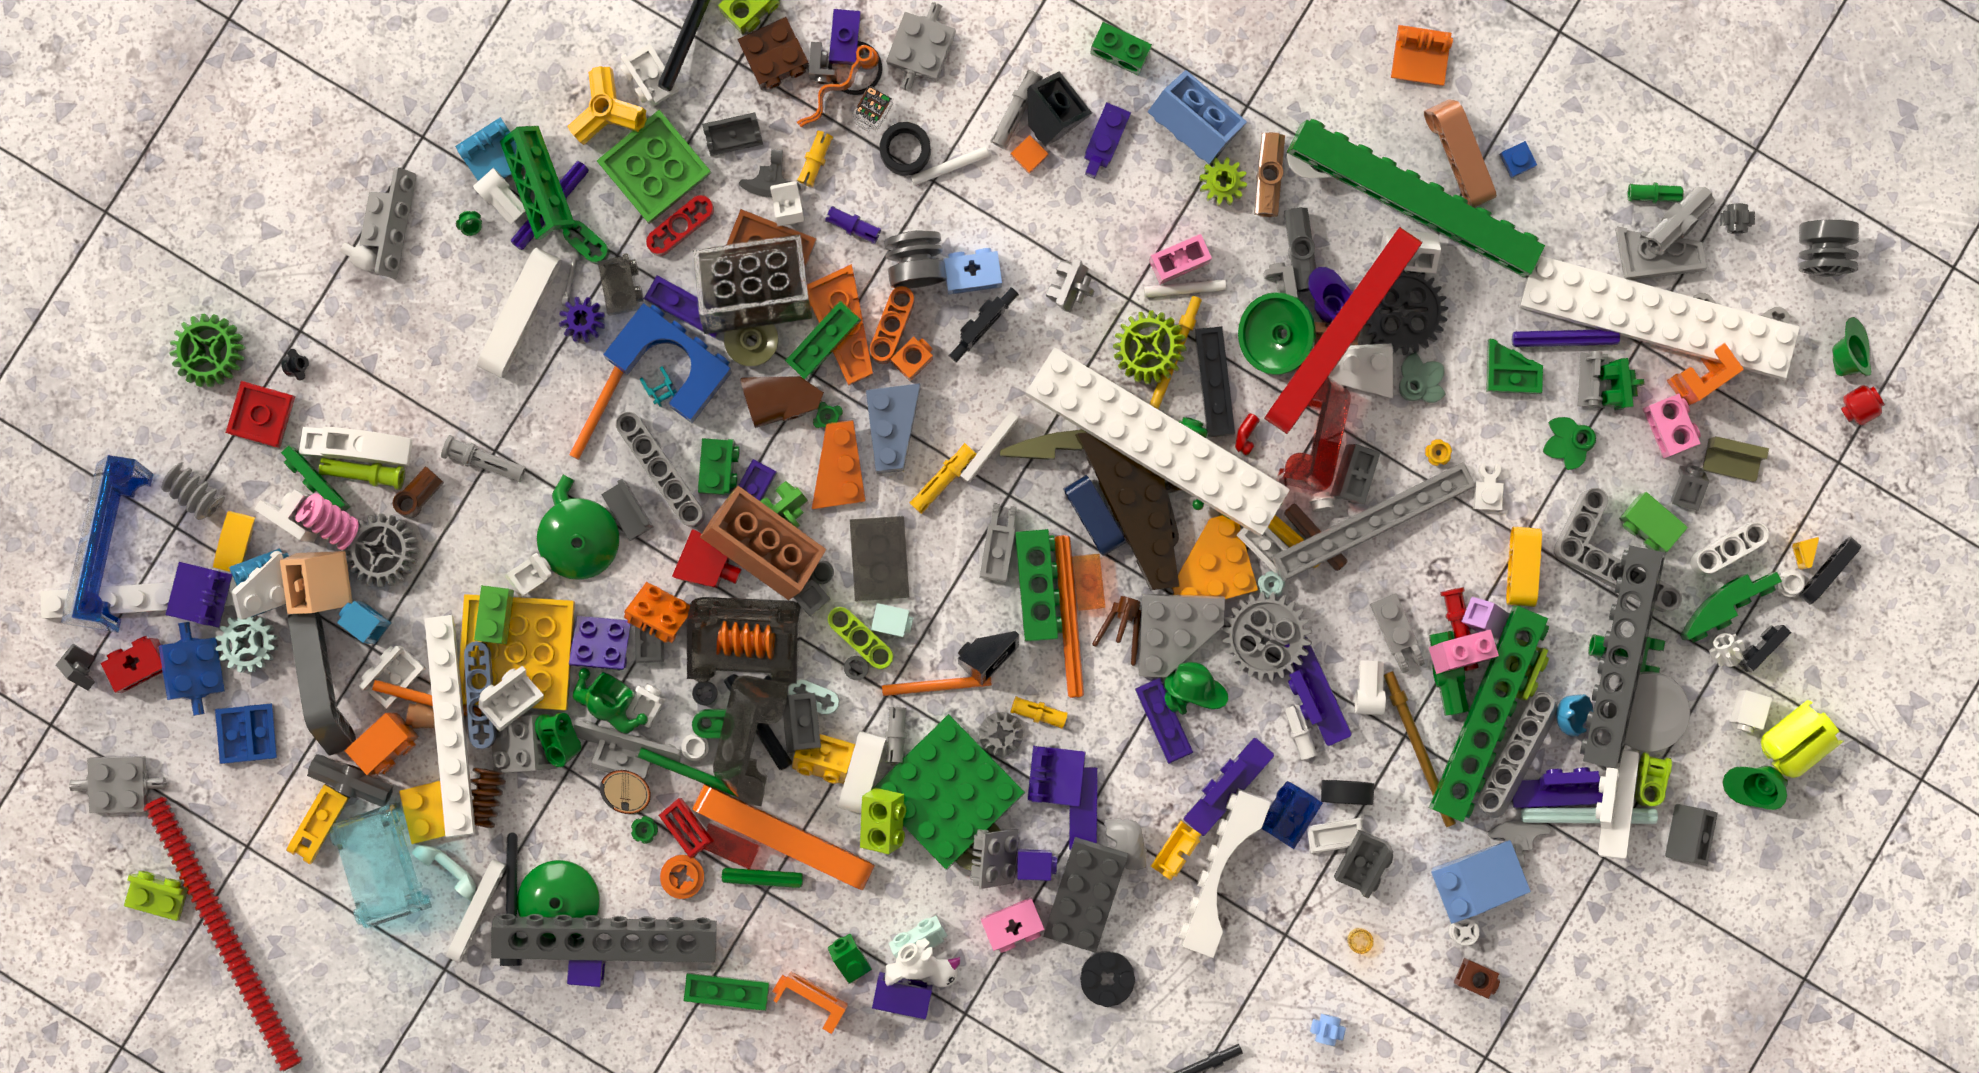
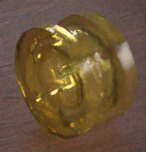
M1364 928L1353 929L1347 937L1348 946L1358 954L1367 953L1373 947V937ZM1359 934H1364V939L1367 940L1366 946L1361 944L1362 948H1356L1357 943L1353 941L1355 936L1360 937Z

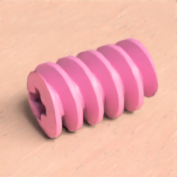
M313 494L306 498L296 512L297 522L303 520V526L306 528L312 526V532L315 534L320 532V537L323 539L329 537V543L332 545L337 543V548L340 550L346 549L357 534L358 520L353 516H349L347 512L341 511L338 506L332 505L329 500L324 499L320 494Z

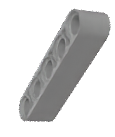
M621 413L616 419L617 431L678 519L688 527L699 526L705 518V512L643 421L635 413ZM629 418L635 419V429L631 432H625L623 430L624 421ZM645 440L650 441L652 444L651 451L647 454H640L638 451L639 444ZM665 463L667 465V472L664 476H655L654 467L656 464ZM674 485H680L683 489L682 496L678 499H671L669 496V490ZM690 507H695L698 510L697 519L692 522L686 521L684 517L685 511Z
M1538 692L1530 699L1479 794L1478 804L1489 817L1499 818L1506 812L1556 719L1558 705L1549 693ZM1541 703H1551L1548 711L1538 712V706ZM1529 726L1538 727L1537 733L1533 736H1525L1526 729ZM1521 749L1525 751L1522 759L1512 760V755L1516 750ZM1503 774H1512V779L1508 784H1499L1500 777ZM1499 798V803L1495 808L1488 809L1486 807L1489 799Z

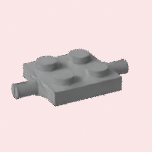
M936 2L931 3L927 17L917 16L908 12H904L886 62L888 65L900 68L906 73L900 86L903 90L911 91L915 77H926L938 81L956 30L941 24L937 20L942 5L938 3L936 5Z
M146 756L87 758L88 775L86 780L71 779L69 785H80L69 787L70 791L87 792L89 797V813L145 812L143 808L147 804L149 790L166 788V783L156 784L166 782L165 777L149 778L146 770Z

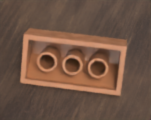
M740 486L733 490L700 536L704 541L787 600H790L802 591L826 551L823 546Z

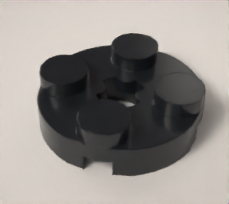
M1101 951L1094 953L1084 962L1081 969L1080 982L1083 993L1091 1002L1104 1007H1111L1121 1004L1130 996L1135 984V976L1132 965L1123 955L1113 951ZM1103 972L1106 974L1114 973L1112 978L1114 983L1111 986L1100 983Z

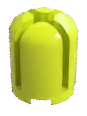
M1806 700L1767 731L1760 741L1763 754L1767 759L1772 758L1774 768L1787 777H1800L1844 742L1838 740L1835 736L1839 733V730L1824 712L1822 714L1816 713L1809 707L1813 703L1809 700Z

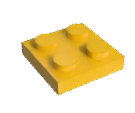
M440 781L399 791L411 844L446 836Z

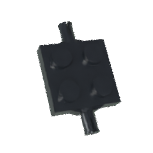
M1010 287L1001 299L998 296L994 301L988 299L979 309V317L975 321L970 319L961 328L959 345L948 356L957 363L1001 317L1005 309L1009 308L1008 306L1019 296L1018 292Z

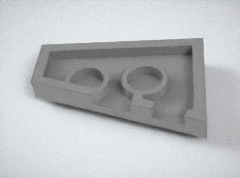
M1618 226L1615 230L1624 279L1636 280L1702 272L1707 269L1703 242L1679 238L1672 247L1663 255L1652 253L1644 242L1650 232L1629 231L1627 228Z

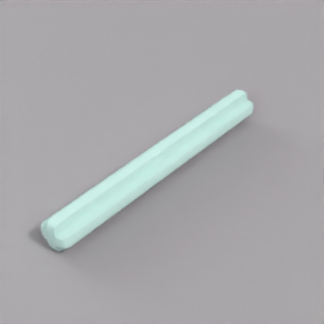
M1539 807L1521 809V821L1525 823H1600V819H1596V808ZM1633 808L1631 824L1657 823L1658 812L1656 809Z

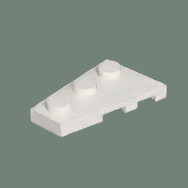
M1392 344L1351 345L1326 381L1393 398Z

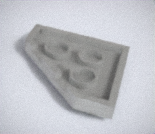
M1142 594L1139 676L1167 677L1179 664H1182L1223 627L1225 597Z

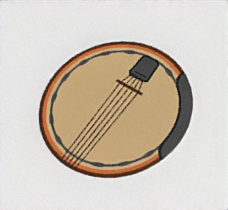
M612 771L602 779L600 784V793L604 802L613 810L623 814L641 812L648 806L651 799V792L647 782L640 775L632 771Z

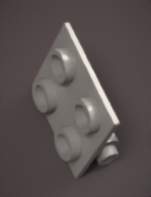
M1018 829L988 833V830H977V834L974 835V849L982 851H973L972 854L981 857V859H972V863L975 865H972L970 879L973 880L974 886H979V889L1014 883L1016 852L1019 844Z

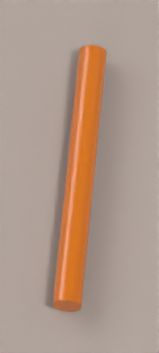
M616 366L612 370L569 454L577 460L580 459L623 375V372Z
M973 677L882 685L883 696L992 686L991 677L983 685Z
M379 680L374 681L373 691L433 707L432 695ZM463 704L464 715L468 716L467 705ZM474 707V713L481 717L482 711L480 708Z

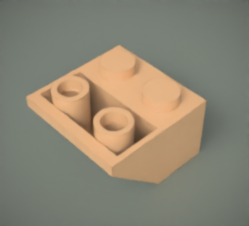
M345 551L295 553L280 560L288 614L316 613L342 608L349 602L353 603Z

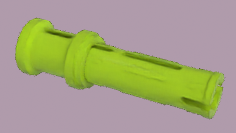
M322 458L320 461L324 465L319 464L320 475L369 481V484L374 487L386 485L393 486L395 490H401L405 480V468L400 465L394 468L382 466L381 463L365 465Z

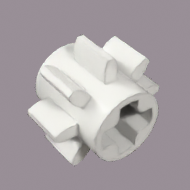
M1720 634L1712 641L1714 648L1710 649L1709 652L1712 659L1717 660L1720 667L1722 665L1732 667L1744 659L1741 652L1745 651L1746 647L1736 634Z

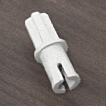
M1300 705L1286 708L1285 712L1293 733L1291 737H1294L1301 760L1318 755L1310 735L1312 729L1308 728Z

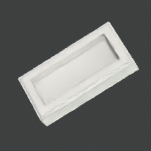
M1361 818L1306 826L1310 853L1349 848L1358 830L1363 831Z

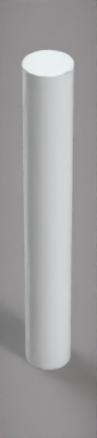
M985 146L910 177L915 186L987 158L989 153Z
M1224 279L1144 287L1145 297L1223 291L1226 290V281Z

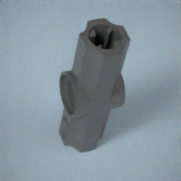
M1292 208L1284 211L1289 245L1288 256L1291 259V265H1293L1297 292L1310 291L1308 285L1309 276L1316 269L1315 244L1312 240L1308 208ZM1304 244L1308 249V254L1305 256L1298 255L1295 251V245Z
M316 754L308 768V777L333 786L335 791L353 798L359 797L381 807L386 806L393 792L394 785L366 775L361 768L347 763L341 764L323 755Z

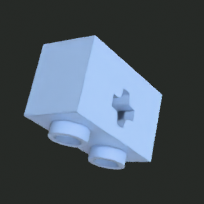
M991 248L975 250V254L965 255L964 252H954L948 254L949 258H943L947 276L948 295L1002 287L998 251L992 252ZM969 265H974L975 269H980L976 271L975 276H971L970 272H965L969 270Z

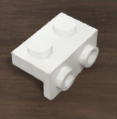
M651 44L646 45L628 57L626 54L621 56L624 65L620 67L627 79L631 80L634 78L639 86L634 90L642 103L648 101L653 108L679 92L676 84H674L671 91H665L658 87V82L665 66Z
M390 646L380 656L381 663L376 668L371 667L361 677L363 682L359 687L362 690L368 691L386 709H389L399 697L373 691L374 681L379 680L408 688L426 669L402 646H395L394 648Z
M521 666L517 670H509L502 677V681L496 686L490 685L485 688L480 694L479 708L500 732L543 700L544 695L527 677L526 669Z

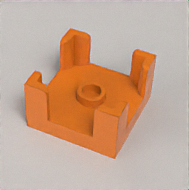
M1726 343L1721 344L1714 350V353L1722 363L1700 357L1709 370L1701 378L1692 367H1689L1680 374L1677 373L1666 380L1674 392L1680 394L1681 398H1684L1688 405L1700 401L1744 370Z

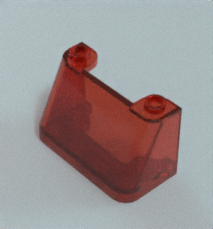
M1328 377L1307 406L1320 410L1310 455L1305 453L1291 455L1287 459L1285 468L1279 469L1277 482L1316 492L1324 491L1331 486L1351 402L1349 391L1332 378Z

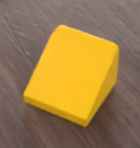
M1819 537L1792 544L1798 569L1812 567Z

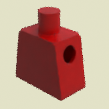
M692 529L672 577L713 588H718L721 579L736 584L742 569L729 564L730 558L700 538V532Z

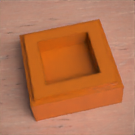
M1031 135L1010 153L1013 159L1028 174L1049 155Z

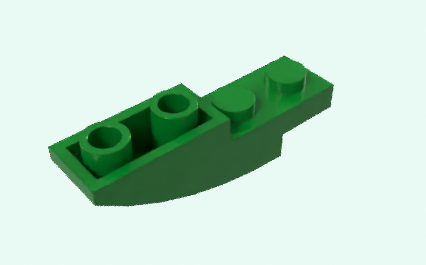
M1778 572L1769 573L1754 581H1751L1749 575L1745 574L1727 582L1710 595L1693 613L1680 635L1682 640L1692 639L1693 642H1697L1708 636L1706 631L1714 627L1718 631L1733 624L1731 619L1738 616L1734 605L1737 609L1752 602L1750 597L1758 593L1762 597L1775 591L1774 585L1782 582Z

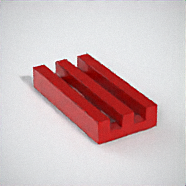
M682 798L675 800L658 815L690 859L695 858L699 852L703 851L707 845L713 842V839ZM677 807L680 809V811L682 812V814L685 816V818L688 820V822H689V823L691 824V826L694 828V830L696 831V833H697V834L699 835V837L702 839V842L699 840V838L697 837V835L694 833V831L691 829V827H690V826L688 825V823L685 821V819L683 818V816H682V815L680 814V812L677 810ZM670 813H672L677 822L680 824L681 828L689 836L691 841L696 846L695 848H692V846L683 836L681 831L669 817Z

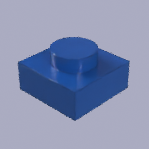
M1526 141L1499 154L1511 178L1537 166Z

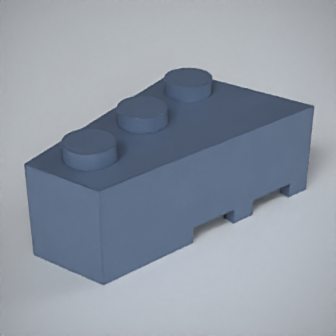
M920 383L866 390L877 474L904 471L921 388Z

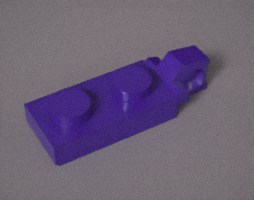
M1106 102L1085 151L1084 159L1090 161L1085 172L1086 176L1095 179L1100 166L1107 168L1108 163L1110 164L1131 112Z

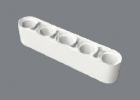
M535 248L532 251L479 356L478 367L500 378L507 374L560 268V258L539 248Z

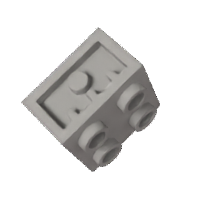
M539 715L520 716L500 732L496 728V740L492 745L493 771L508 773L557 768L546 758L544 748L536 734L535 721Z

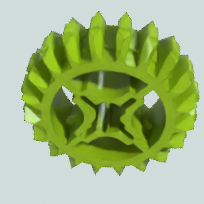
M1150 310L1147 318L1143 312H1139V320L1136 321L1132 316L1128 318L1131 323L1129 327L1123 323L1120 325L1125 331L1124 334H1115V337L1121 342L1113 344V348L1119 350V352L1114 354V358L1122 360L1118 367L1121 370L1126 369L1125 375L1128 378L1134 375V380L1139 383L1144 376L1145 383L1150 384L1154 376L1155 381L1161 383V374H1164L1169 379L1171 378V374L1168 372L1170 368L1174 371H1179V367L1175 364L1176 360L1184 362L1185 358L1178 353L1187 351L1185 345L1179 344L1184 342L1186 337L1183 334H1179L1182 330L1179 325L1173 326L1175 320L1172 317L1165 320L1163 312H1160L1156 317L1155 312ZM1149 327L1159 328L1147 336L1138 333ZM1168 333L1170 350L1168 355H1165L1161 347L1165 341L1164 337ZM1132 339L1138 344V350L1135 353L1136 357L1133 361L1129 352ZM1141 341H1144L1146 344L1150 343L1151 345H1153L1155 347L1154 349L1159 354H1156L1153 351H1147L1145 345ZM1152 359H1157L1161 362L1157 366L1150 368L1140 367Z

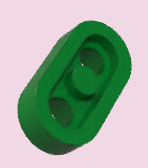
M704 709L696 713L692 721L694 733L701 738H738L744 734L748 725L744 713L737 709ZM707 718L711 721L712 725L705 727L702 724V720ZM735 718L739 721V725L733 727L729 724V720Z

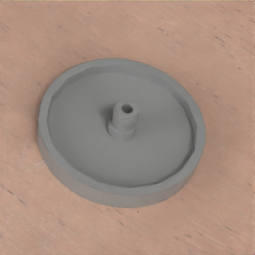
M1640 672L1625 740L1626 745L1640 751H1659L1670 747L1683 736L1690 719V707L1684 690L1675 680L1658 672ZM1622 681L1616 686L1614 691H1619L1622 688ZM1609 702L1608 717L1613 718L1617 713V708L1613 703Z

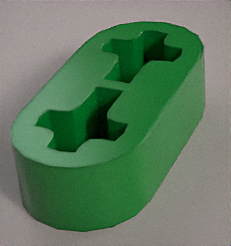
M574 220L575 224L572 227L563 229L565 240L589 262L601 264L607 260L609 256L608 246L584 223ZM581 227L580 233L585 240L581 242L577 237L570 239L572 236L570 230L572 228L577 230ZM589 243L595 247L602 246L600 248L602 252L600 257L597 255L591 257L592 251L587 247Z

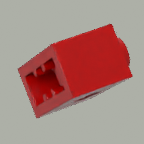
M143 636L131 643L133 647L125 651L123 649L115 650L107 655L108 660L100 663L115 693H124L163 673L159 652L161 644L157 638ZM134 658H138L140 661L136 663L137 668H132L131 666L135 662Z

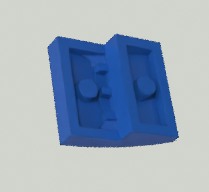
M272 703L215 709L219 764L277 758Z

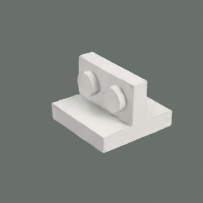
M294 489L292 493L288 492L280 503L282 508L260 500L254 509L299 540L314 543L319 535L312 532V529L303 526L302 521H296L295 516L300 504L310 496L307 493Z

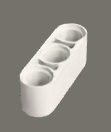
M1759 522L1739 527L1695 552L1690 559L1691 568L1694 572L1702 575L1722 569L1764 545L1769 538L1767 527ZM1751 528L1755 529L1758 534L1756 542H1752L1748 537V532ZM1727 541L1734 545V553L1731 556L1724 549ZM1703 555H1707L1711 560V565L1708 569L1701 565Z
M859 731L838 808L861 814L862 795L871 791L886 738Z

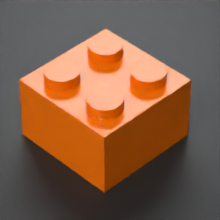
M385 713L344 751L366 775H379L381 773L384 775L396 765L393 760L401 754L405 756L416 746L414 741L419 736L409 725H405L406 722L398 713Z

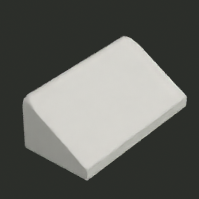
M1243 527L1236 536L1276 574L1278 571L1271 556L1288 547L1268 527L1262 537Z

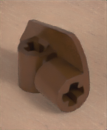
M801 376L744 377L740 379L755 428L780 420H793L806 415L807 412L817 410L824 392L804 380Z

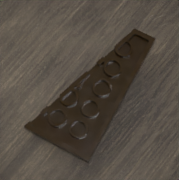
M1087 432L1075 434L1085 451L1089 465L1092 466L1099 480L1101 490L1124 532V537L1137 559L1136 562L1150 591L1179 587L1165 479Z

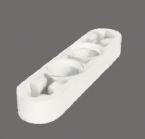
M495 859L489 864L448 949L446 957L458 963L464 957L504 874L505 864Z

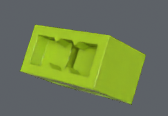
M723 0L718 7L723 16L743 35L746 31L752 32L760 24L761 21L759 19L765 13L771 14L775 11L780 2L779 0ZM739 8L749 10L748 15L744 18H737L735 12Z
M874 788L862 795L860 848L891 854L902 846L905 839L903 818L906 814L904 794Z

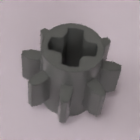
M1748 204L1727 205V211L1724 210L1723 213H1720V226H1726L1727 233H1747L1748 227L1755 225V211H1749Z

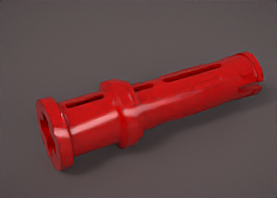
M1464 587L1440 592V595L1445 600L1447 609L1445 617L1451 622L1454 639L1471 635L1469 626L1462 622L1467 610L1463 597ZM1476 663L1465 666L1464 671L1477 669L1479 665Z

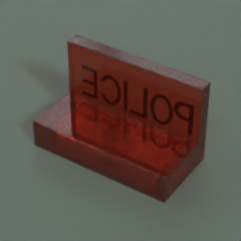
M709 822L706 828H708L707 833L713 839V842L707 845L704 850L750 870L761 843L714 822Z

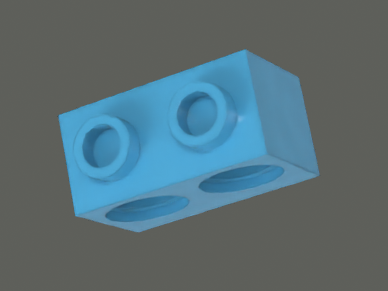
M353 601L352 604L350 602L347 603L340 611L339 616L341 618L337 622L362 643L376 644L392 623L367 603Z

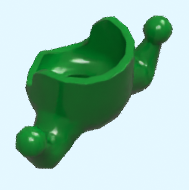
M587 668L579 670V679L572 697L577 703L586 706L592 716L609 722L617 731L623 734H628L639 725H645L648 722V717L644 713L638 714L635 719L629 720L627 718L626 710L633 701L635 693L626 684L614 676L602 672L594 683L587 688L586 680L590 677L591 673Z

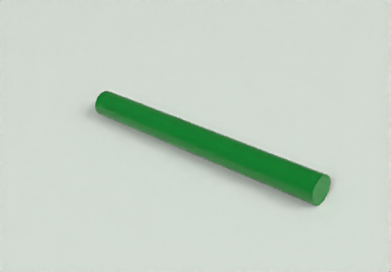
M641 747L637 758L738 798L742 794L743 787Z

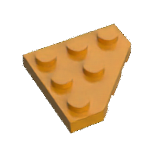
M1223 515L1208 520L1178 574L1179 587L1172 588L1173 595L1224 596L1225 599L1258 590L1246 546L1236 536L1241 530L1240 524Z

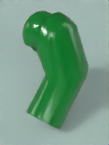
M564 474L562 475L552 493L554 505L569 499L568 492L575 480Z

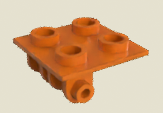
M1398 25L1391 78L1444 86L1449 49H1451L1453 43L1452 33Z
M646 582L625 609L624 618L628 620V624H632L639 629L642 627L644 632L650 626L649 635L652 636L655 630H657L656 638L664 643H673L678 630L690 615L694 606Z

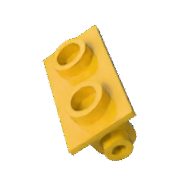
M1180 821L1150 867L1169 880H1172L1174 876L1177 877L1186 863V860L1181 858L1182 854L1185 853L1190 856L1198 843H1200L1201 840L1199 838L1202 834Z

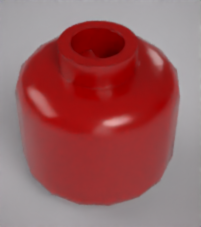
M1861 385L1843 397L1845 406L1841 408V411L1848 422L1854 420L1858 425L1862 426L1882 414V406L1885 404L1874 386L1869 388L1866 385Z

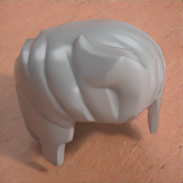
M1106 819L1104 822L1106 836L1116 842V846L1110 848L1128 853L1125 868L1129 870L1146 868L1147 848L1144 846L1140 825L1136 821L1129 819Z

